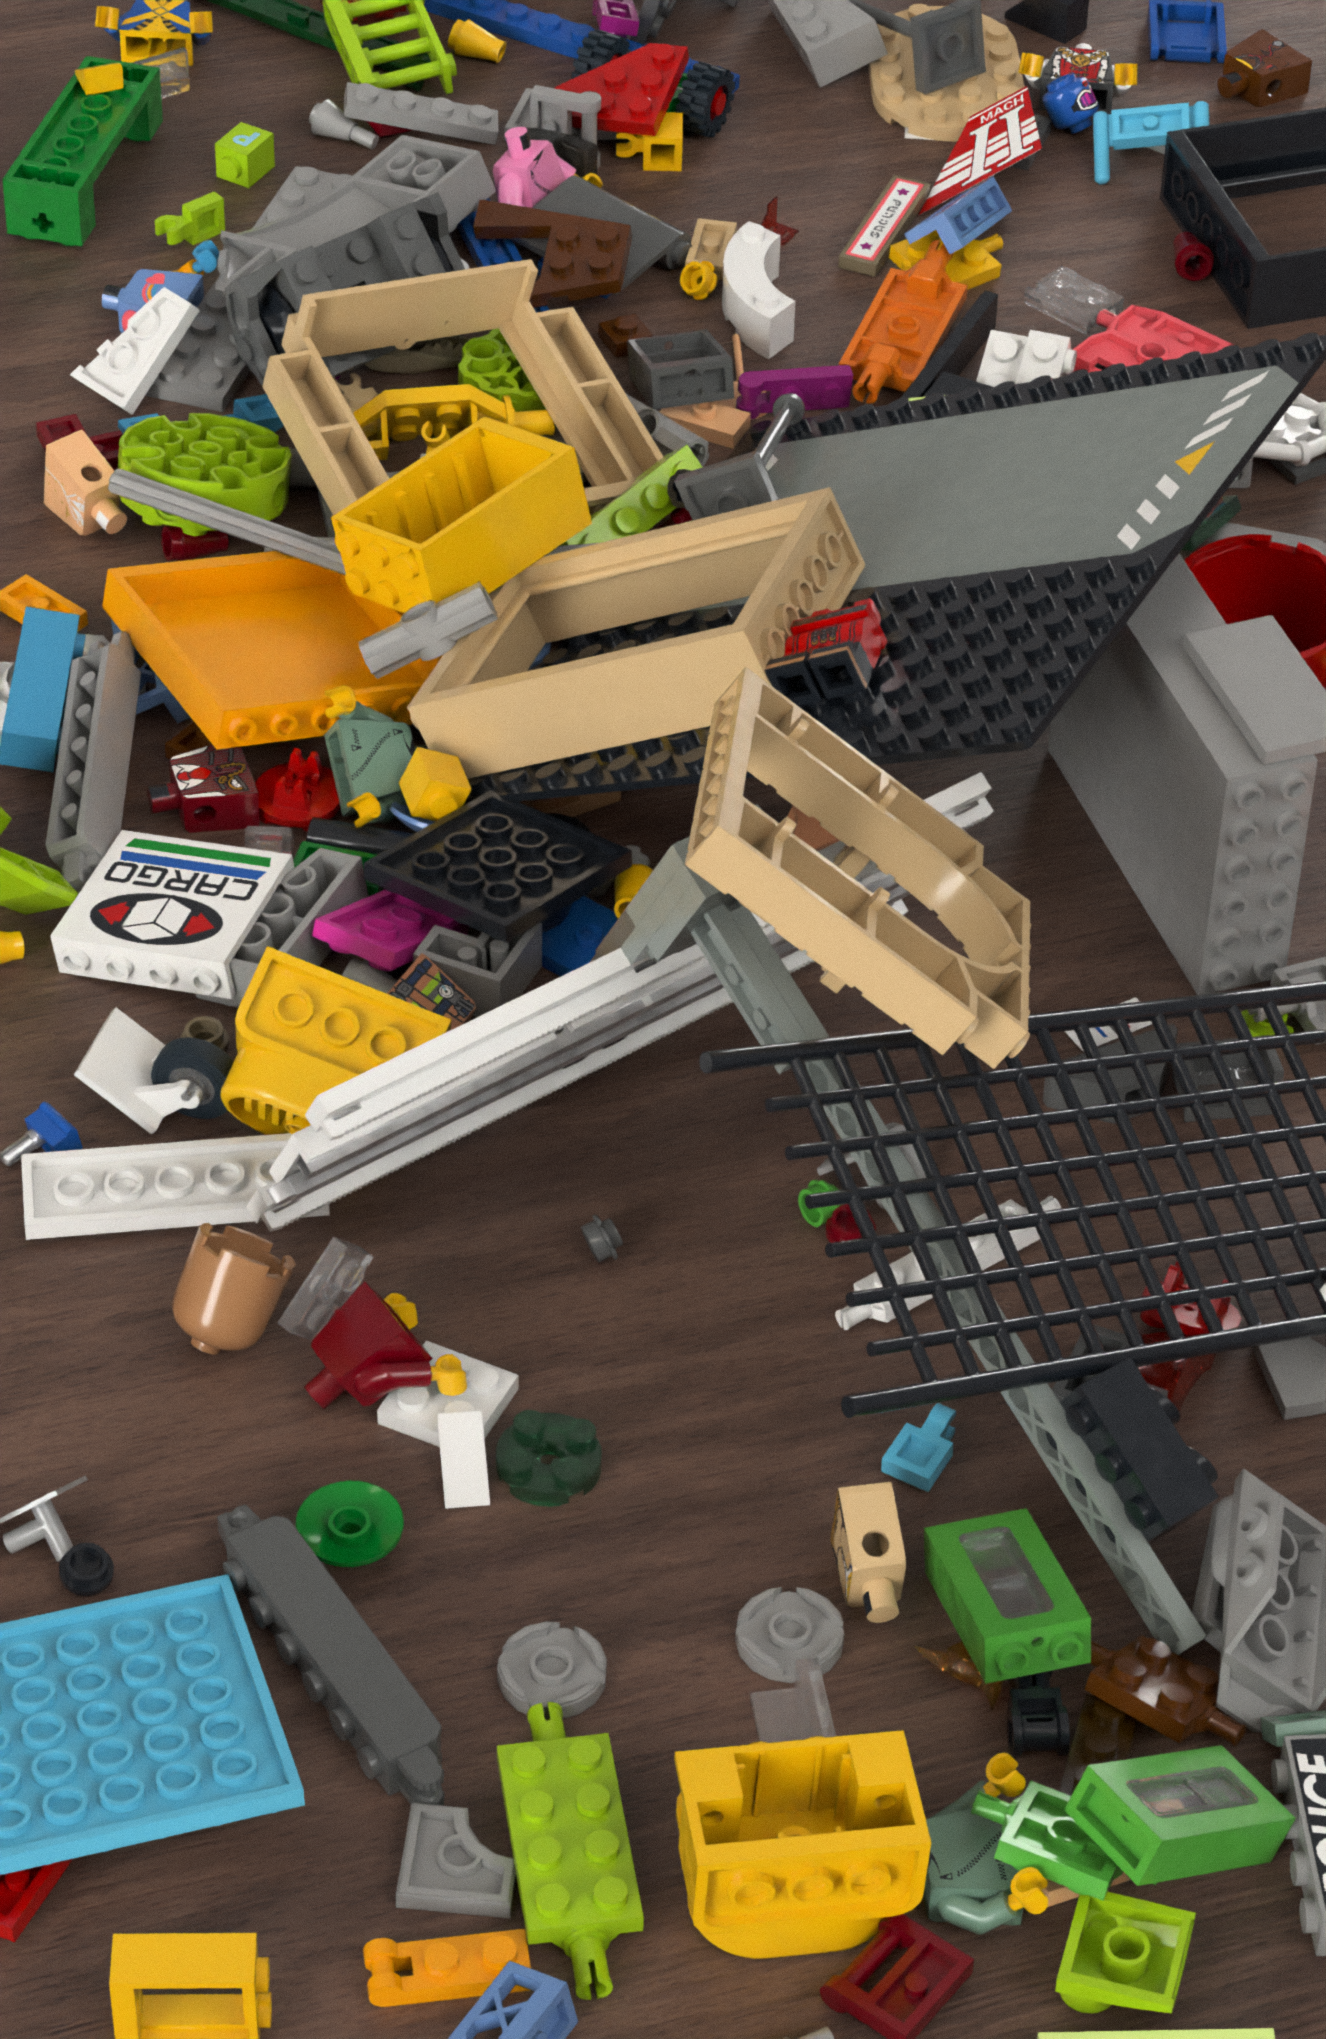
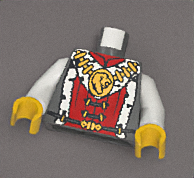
M1081 43L1074 48L1057 47L1051 58L1045 60L1044 56L1022 52L1018 73L1025 75L1031 87L1040 89L1039 110L1046 111L1042 102L1044 94L1048 91L1046 85L1064 75L1074 73L1075 77H1084L1088 80L1099 104L1098 111L1111 114L1113 96H1124L1129 91L1131 85H1137L1138 64L1115 63V65H1111L1110 53L1102 50H1093L1089 44Z

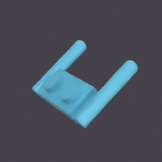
M1199 101L1193 106H1189L1188 102L1111 110L1112 114H1107L1104 111L1094 113L1095 182L1104 185L1110 180L1109 147L1113 146L1114 150L1166 145L1168 131L1210 125L1208 103Z

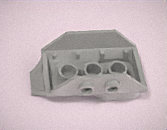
M1243 1468L1235 1479L1234 1493L1224 1497L1218 1503L1216 1510L1211 1570L1215 1579L1225 1587L1221 1661L1216 1707L1239 1723L1246 1725L1251 1731L1262 1733L1260 1717L1317 1711L1326 1698V1526Z

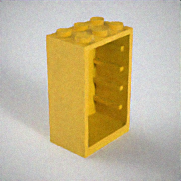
M485 416L331 517L336 535L335 544L341 553L346 572L345 581L351 593L402 613L425 601L434 600L438 603L478 582L485 587L489 594L592 524L575 448Z

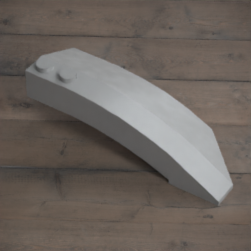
M401 135L347 181L320 199L292 214L236 234L221 230L220 239L223 243V250L219 251L217 266L220 280L216 281L215 287L218 296L225 298L224 288L244 276L310 246L314 248L367 225L381 215L437 192L447 210L448 230L451 233L456 229L457 224L477 210L479 200H486L496 192L480 151Z

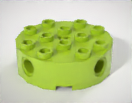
M189 413L188 421L170 422L165 415L144 419L126 429L119 440L118 469L126 470L270 521L280 516L288 503L292 454L288 446L282 447L278 444L279 436L273 431L240 418L210 413ZM120 496L121 502L142 516V521L146 524L180 527L183 533L191 536H202L207 534L208 531H218Z

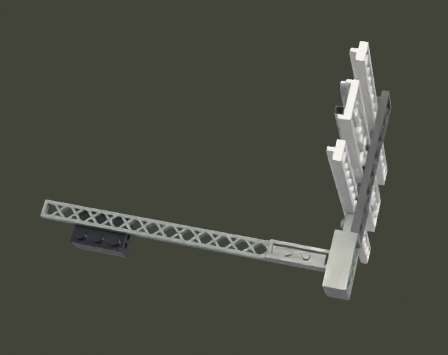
M982 772L924 800L965 832V829L983 822L994 812L985 798L992 788ZM689 836L671 845L595 950L596 954L588 964L317 1095L305 1114L310 1126L292 1134L269 1170L275 1181L257 1189L246 1207L256 1224L264 1221L270 1232L282 1229L283 1226H288L294 1220L298 1221L299 1218L309 1215L310 1212L314 1213L315 1210L325 1207L326 1204L330 1205L331 1202L341 1199L342 1196L346 1197L347 1194H351L353 1191L356 1192L358 1188L362 1189L368 1183L372 1184L373 1181L383 1178L384 1175L388 1176L394 1170L398 1171L399 1168L409 1165L410 1162L414 1163L420 1157L424 1158L425 1155H429L431 1152L434 1153L435 1150L445 1147L446 1144L450 1145L451 1142H455L457 1139L460 1140L461 1137H465L467 1134L470 1135L471 1132L481 1129L482 1126L486 1127L492 1121L496 1122L497 1119H501L503 1116L506 1117L507 1114H511L513 1111L516 1112L517 1109H521L523 1106L526 1107L527 1104H531L533 1101L536 1102L537 1099H541L543 1096L546 1097L547 1094H551L553 1091L556 1092L557 1089H561L563 1086L566 1087L567 1084H571L573 1081L576 1082L577 1079H581L583 1076L586 1077L587 1074H591L593 1071L596 1072L597 1069H601L603 1066L606 1067L607 1064H611L613 1061L616 1062L617 1059H621L623 1056L626 1057L627 1054L636 1052L637 1049H641L657 1039L660 1040L661 1037H665L667 1034L670 1035L671 1032H675L677 1029L680 1030L681 1027H685L701 1017L704 1018L705 1015L714 1013L715 1010H719L725 1005L728 1006L729 1003H735L760 1045L829 1038L828 1033L790 975L797 969L800 970L801 967H805L811 962L814 963V960L806 955L807 951L805 949L801 951L776 933L771 924L766 923L752 913L729 893L723 894L685 865L686 855L689 852ZM838 841L818 852L833 863L834 858L846 844ZM870 860L855 877V880L872 893L879 887L884 888L890 893L886 903L904 916L909 910L902 901V898L911 893L896 883L891 874L886 875L876 868V863ZM832 1059L804 1062L817 1092L844 1089ZM790 1064L774 1066L778 1074L791 1069ZM865 1100L879 1134L890 1133L870 1100ZM851 1103L823 1106L827 1117L841 1139L864 1136ZM899 1146L885 1148L899 1182L919 1179ZM870 1150L850 1152L871 1186L884 1184ZM928 1192L905 1195L920 1230L947 1226ZM891 1198L879 1199L898 1230L905 1232ZM953 1239L926 1243L940 1278L967 1274ZM974 1288L947 1292L961 1327L988 1322ZM996 1302V1305H997V1307H998V1309H999V1312H1000V1314H1001V1316H1002V1319H1003V1320L1007 1319L1006 1316L1004 1315V1313L1002 1312L1001 1308L999 1307V1305H998L997 1302ZM1010 1333L1009 1335L1022 1365L1035 1363L1018 1335ZM994 1336L968 1341L987 1371L1008 1368ZM1131 1357L1081 1384L1060 1402L1048 1383L1001 1391L1000 1393L1153 1637L1164 1642L1177 1655L1206 1638L1207 1636L1149 1545L1180 1526L1219 1497L1211 1485L1218 1479L1215 1467L1198 1451L1186 1446L1174 1427V1424L1180 1421V1413L1176 1406L1158 1390L1148 1386Z

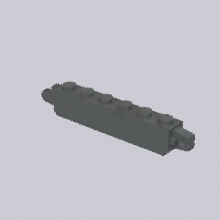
M246 1504L236 1507L231 1512L219 1515L217 1517L218 1532L227 1549V1561L223 1562L224 1574H229L234 1591L238 1592L241 1590L249 1600L250 1611L258 1626L262 1629L268 1627L272 1632L283 1661L289 1666L295 1664L300 1671L304 1687L311 1700L315 1703L321 1701L328 1710L331 1725L337 1736L342 1741L348 1739L356 1749L357 1758L364 1774L370 1780L376 1778L389 1796L401 1791L409 1804L444 1805L445 1794L441 1786L444 1783V1769H442L441 1724L289 1518L272 1516L262 1521Z

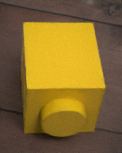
M421 747L416 748L399 781V786L411 816L435 822L462 807L471 791L470 784L457 756Z

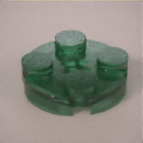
M525 1410L514 1417L513 1425L502 1433L497 1443L496 1472L500 1481L503 1478L510 1485V1493L532 1505L552 1507L569 1503L570 1495L577 1494L583 1489L584 1495L591 1491L601 1475V1445L596 1437L594 1424L586 1419H576L559 1413H539L535 1410ZM551 1454L559 1457L554 1458L551 1464L541 1463L542 1455Z

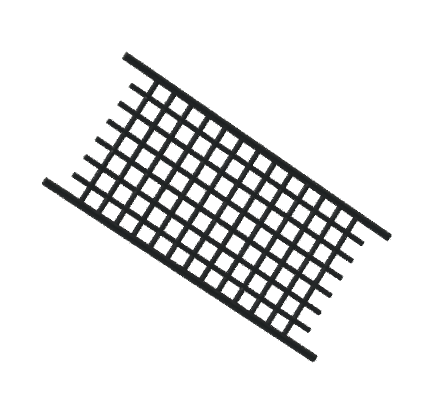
M1326 980L1030 1014L1028 1017V1032L1030 1035H1036L1048 1062L1047 1064L1022 1066L1017 1054L1013 1058L1008 1056L1004 1058L1008 1066L1007 1069L982 1071L977 1057L965 1048L964 1043L958 1044L954 1042L953 1044H956L968 1073L950 1076L941 1075L930 1046L914 1035L911 1028L703 1052L700 1056L699 1064L701 1070L706 1074L790 1064L802 1094L767 1098L765 1108L768 1112L808 1108L822 1142L787 1146L785 1148V1156L790 1161L828 1156L842 1190L808 1194L805 1197V1204L808 1209L848 1204L862 1236L860 1239L828 1243L825 1247L826 1255L829 1258L868 1252L883 1286L849 1292L846 1295V1303L849 1307L889 1301L903 1336L869 1342L866 1346L867 1353L873 1357L910 1350L923 1383L845 1396L841 1401V1409L844 1416L854 1418L1097 1375L1131 1357L1136 1367L1326 1334V1302L1320 1292L1326 1281V1267H1318L1304 1237L1307 1234L1326 1232V1196L1320 1185L1326 1183V1169L1313 1170L1300 1139L1322 1136L1326 1143V1111L1316 1090L1326 1089V1075L1309 1077L1296 1049V1046L1325 1042L1326 1033L1323 1030L1289 1034L1277 1006L1326 1000ZM1263 1008L1275 1035L1253 1038L1240 1010ZM1226 1012L1239 1040L1216 1043L1203 1015ZM1189 1017L1201 1045L1178 1047L1166 1019ZM1151 1021L1164 1049L1140 1052L1128 1024ZM1113 1026L1126 1054L1101 1057L1089 1028ZM1075 1030L1087 1059L1062 1062L1050 1033ZM1282 1048L1295 1079L1273 1082L1259 1051ZM915 1049L927 1078L901 1082L888 1052ZM1245 1053L1259 1084L1236 1087L1222 1055ZM874 1054L886 1084L859 1087L847 1057ZM1208 1057L1222 1089L1198 1092L1184 1060ZM832 1059L844 1089L817 1092L804 1062ZM1170 1062L1184 1094L1160 1097L1146 1065ZM1132 1067L1146 1099L1122 1102L1108 1070ZM1093 1072L1107 1104L1082 1107L1069 1075ZM1054 1077L1068 1109L1043 1112L1029 1080ZM1015 1082L1028 1114L1003 1118L989 1085ZM974 1087L988 1120L962 1123L948 1090ZM933 1092L947 1125L921 1128L907 1095ZM1302 1092L1316 1123L1293 1126L1279 1095ZM892 1097L906 1131L879 1134L865 1100ZM1265 1097L1279 1129L1256 1132L1242 1100ZM1228 1102L1242 1134L1219 1137L1205 1105ZM851 1103L864 1136L836 1139L823 1106ZM1190 1107L1204 1139L1180 1142L1166 1110ZM1152 1112L1166 1144L1142 1148L1128 1115ZM1113 1117L1128 1150L1103 1153L1089 1120ZM1075 1123L1088 1155L1063 1159L1049 1126ZM1035 1128L1049 1161L1023 1164L1009 1131ZM994 1133L1008 1166L982 1170L968 1137ZM954 1139L968 1172L941 1176L927 1142ZM1285 1141L1300 1173L1277 1177L1263 1144ZM912 1144L926 1178L899 1182L885 1148ZM1249 1147L1263 1179L1239 1182L1225 1150ZM870 1150L884 1184L857 1187L843 1153ZM1211 1152L1225 1184L1201 1188L1187 1155ZM1173 1158L1187 1190L1162 1193L1148 1161ZM1134 1163L1148 1196L1123 1199L1109 1166ZM1095 1169L1109 1202L1084 1205L1070 1172ZM1055 1174L1069 1208L1043 1211L1029 1178ZM1015 1180L1029 1213L1003 1217L989 1183ZM974 1186L988 1220L961 1223L947 1189ZM1306 1186L1320 1215V1219L1298 1222L1283 1190ZM933 1192L947 1226L920 1230L905 1195ZM1269 1192L1283 1224L1260 1228L1246 1195ZM891 1198L905 1232L877 1236L863 1201ZM1232 1198L1246 1230L1222 1234L1208 1201ZM1193 1203L1207 1236L1183 1240L1169 1207ZM1154 1209L1169 1242L1144 1246L1130 1213ZM1115 1215L1129 1245V1249L1104 1252L1090 1219ZM1076 1221L1090 1255L1064 1259L1050 1225ZM1035 1227L1050 1261L1023 1265L1009 1231ZM994 1233L1009 1267L982 1271L968 1237ZM1290 1237L1304 1270L1281 1274L1266 1241ZM953 1239L967 1274L940 1278L926 1243ZM1252 1243L1266 1276L1243 1280L1228 1247ZM911 1246L925 1280L898 1285L884 1250ZM1214 1249L1229 1283L1204 1287L1190 1253ZM1175 1256L1190 1289L1165 1293L1150 1259ZM1136 1262L1150 1296L1125 1300L1111 1266ZM1096 1268L1111 1302L1085 1306L1070 1272ZM1056 1275L1070 1309L1044 1313L1030 1279ZM1015 1281L1029 1316L1003 1320L988 1285ZM1311 1283L1324 1313L1300 1317L1287 1287ZM974 1288L988 1322L961 1327L947 1292ZM1273 1289L1286 1320L1262 1323L1249 1293ZM931 1294L946 1329L918 1334L904 1299ZM1235 1296L1248 1326L1224 1330L1211 1300ZM1196 1302L1209 1333L1184 1337L1171 1306ZM1157 1309L1170 1340L1145 1344L1132 1313ZM1117 1316L1130 1347L1105 1351L1091 1320ZM1077 1322L1090 1354L1064 1358L1051 1327ZM1036 1329L1049 1361L1022 1365L1009 1334ZM994 1336L1008 1368L980 1372L967 1341ZM952 1343L965 1375L938 1380L925 1348Z

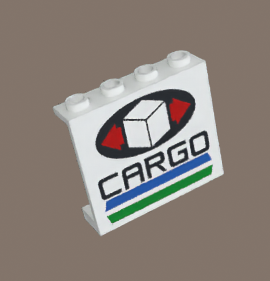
M121 830L50 935L59 972L232 999L236 992L229 964L272 895L280 889L279 884L284 876L295 868L292 854Z

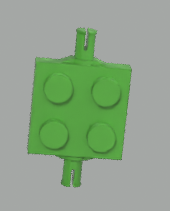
M1030 1780L1024 1794L1011 1803L982 1793L983 1791L979 1790L973 1803L971 1814H976L1003 1825L1002 1836L999 1839L994 1859L1010 1864L1018 1871L1028 1867L1036 1868L1044 1878L1064 1885L1074 1893L1089 1895L1104 1901L1113 1880L1121 1876L1123 1871L1064 1811L1071 1795Z

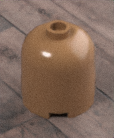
M203 1223L197 1231L173 1295L172 1310L175 1321L186 1334L192 1337L190 1343L203 1352L217 1355L220 1353V1350L236 1351L247 1349L254 1345L264 1334L296 1267L295 1261L290 1255L283 1256L281 1261L270 1254L273 1243L251 1232L226 1225L223 1234L212 1232L213 1227L210 1223Z

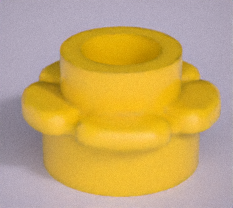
M694 261L688 263L683 268L680 275V284L687 295L693 296L695 300H703L708 297L716 288L718 277L714 273V265L708 261H702L701 263Z

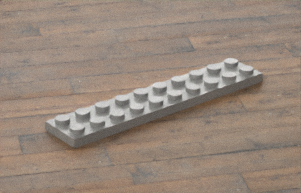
M295 166L253 228L292 214L320 199L352 176L319 171L313 167ZM216 281L197 307L200 310L151 385L146 396L223 412L250 373L249 368L238 353L233 328L227 315L226 298L218 296L215 290Z

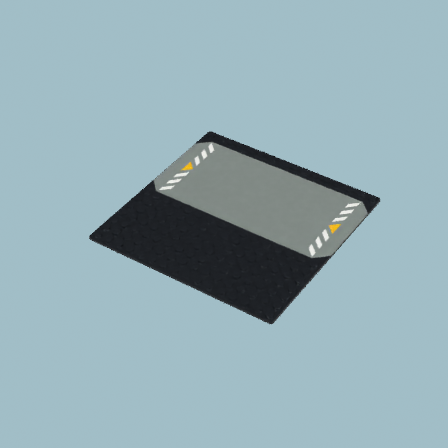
M1307 333L1295 340L1279 342L1277 339H1269L1252 347L1240 348L1238 345H1231L1218 352L1202 355L1199 351H1194L1177 359L1163 361L1162 358L1156 357L1142 364L1127 367L1125 364L1119 363L1109 366L1102 371L1088 373L1087 370L1082 369L1058 378L1044 375L1026 383L1015 384L1013 381H1007L989 389L979 390L978 387H970L958 394L944 396L943 393L939 392L920 400L908 401L907 398H901L883 406L874 407L873 404H865L851 411L839 412L838 409H832L819 416L806 418L804 415L799 423L788 427L765 469L778 499L828 487L831 488L865 562L864 569L841 609L851 607L857 601L869 598L873 600L882 618L880 626L888 642L880 652L865 691L826 699L824 695L822 701L799 707L876 765L1022 751L1032 747L1326 360V335L1318 336L1317 333ZM764 420L753 425L749 429L748 436L726 460L755 451L772 421ZM750 596L566 638L555 651L544 657L540 668L732 625ZM851 676L845 678L842 682L851 680ZM807 686L799 692L806 691L809 689V687ZM710 726L469 778L468 782L471 791L463 806L490 790L499 793L498 796L515 801H528L700 783L708 736L710 735ZM747 771L746 778H755Z

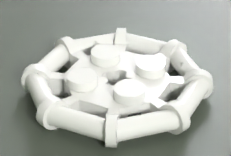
M1300 393L1249 461L1256 457L1290 461L1295 466H1306L1312 458L1325 453L1326 402L1319 403Z

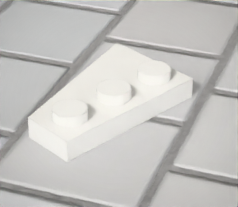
M163 287L128 320V328L113 342L107 339L97 349L99 355L85 368L79 365L70 375L133 415L200 310Z

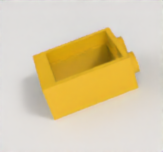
M257 1933L113 1934L109 1987L115 2039H260V2028H271L272 1994L269 1992V1957H258ZM242 1988V1994L143 1995L142 1989Z

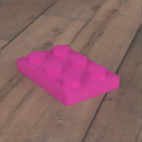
M383 890L316 918L312 936L329 943V947L336 952L354 954L368 960L369 965L375 969L393 971L413 961V953L434 925L465 935L468 934L469 926L460 924L454 919L432 909L422 907L419 903L401 895Z

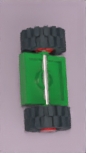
M595 29L590 31L588 37H584L582 40L583 47H579L577 50L579 56L573 62V66L576 69L571 73V79L630 53L631 50L628 49L630 46L629 41H626L627 39L602 30ZM702 61L695 63L693 70L689 69L687 73L682 74L666 112L676 111L683 113V130L706 137H714L715 132L719 133L721 131V124L725 125L727 121L726 114L730 113L732 108L729 105L735 96L732 93L735 89V82H733L734 74L728 69Z

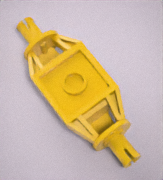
M470 384L384 390L353 412L379 460H387L389 437L396 441L412 440L417 435H422V427L427 421L431 422L433 427L432 434L435 437L441 435L443 424H445L449 436L453 437L484 416L537 435H554L555 429L554 422L546 409L515 412L509 395H503L500 401Z

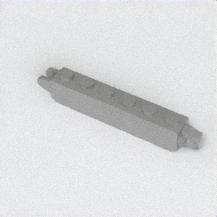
M126 631L114 634L109 645L104 644L103 641L91 644L88 654L72 660L45 846L49 857L61 868L62 876L78 894L121 832L141 671L134 665L135 647L132 645L130 636Z

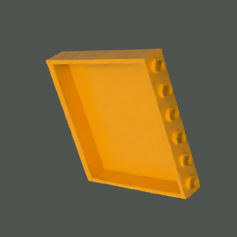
M277 551L110 568L107 570L102 608L121 631H126L129 634L135 649L217 750L324 736L333 724L341 719L339 716L335 718H328L326 716V709L334 706V703L330 697L325 696V691L342 685H347L352 689L356 701L391 717L394 722H404L411 725L413 723L407 707L443 656L441 655L428 661H422L419 658L376 679L364 661L359 649V641L399 622L404 613L351 593L345 581V575Z

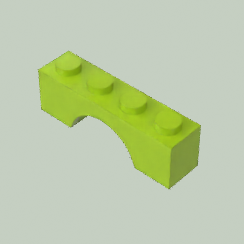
M688 445L665 455L635 479L636 481L627 490L591 516L592 524L560 546L602 543L648 531L677 508L672 505L667 493L670 477L679 469L692 471L703 466Z

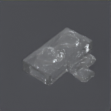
M333 1236L277 1323L289 1333L312 1341L329 1322L334 1311L338 1307L343 1306L357 1290L365 1276L366 1268L374 1257L360 1246Z

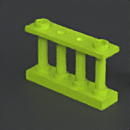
M322 0L325 22L352 83H368L377 88L389 89L438 76L445 93H453L452 76L457 75L455 60L452 53H445L425 9V0H361L353 3H348L347 0ZM404 5L407 6L410 13L409 15L361 27L358 24H351L353 22L352 18ZM417 29L420 35L418 39L370 51L368 47H361L365 41ZM426 52L431 60L428 63L381 75L378 71L372 73L374 65Z

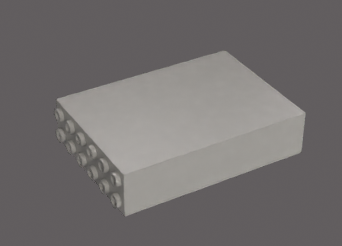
M1178 554L1051 721L1048 751L1197 995L1269 981L1272 978L1274 969L1287 966L1318 759L1312 754L1263 765L1183 648L1184 633L1227 624L1181 555Z

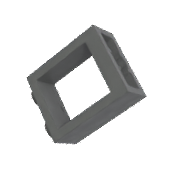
M707 329L627 340L629 378L652 408L661 409L734 399L732 358ZM671 341L673 343L672 347L665 349V343Z

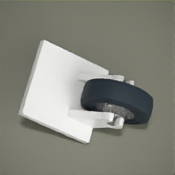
M115 1007L97 1034L74 1076L150 1134H153L159 1127L162 1119L175 1111L197 1119H212L223 1115L227 1109L221 1100V1088L234 1061L218 1046L198 1038H178L164 1045Z

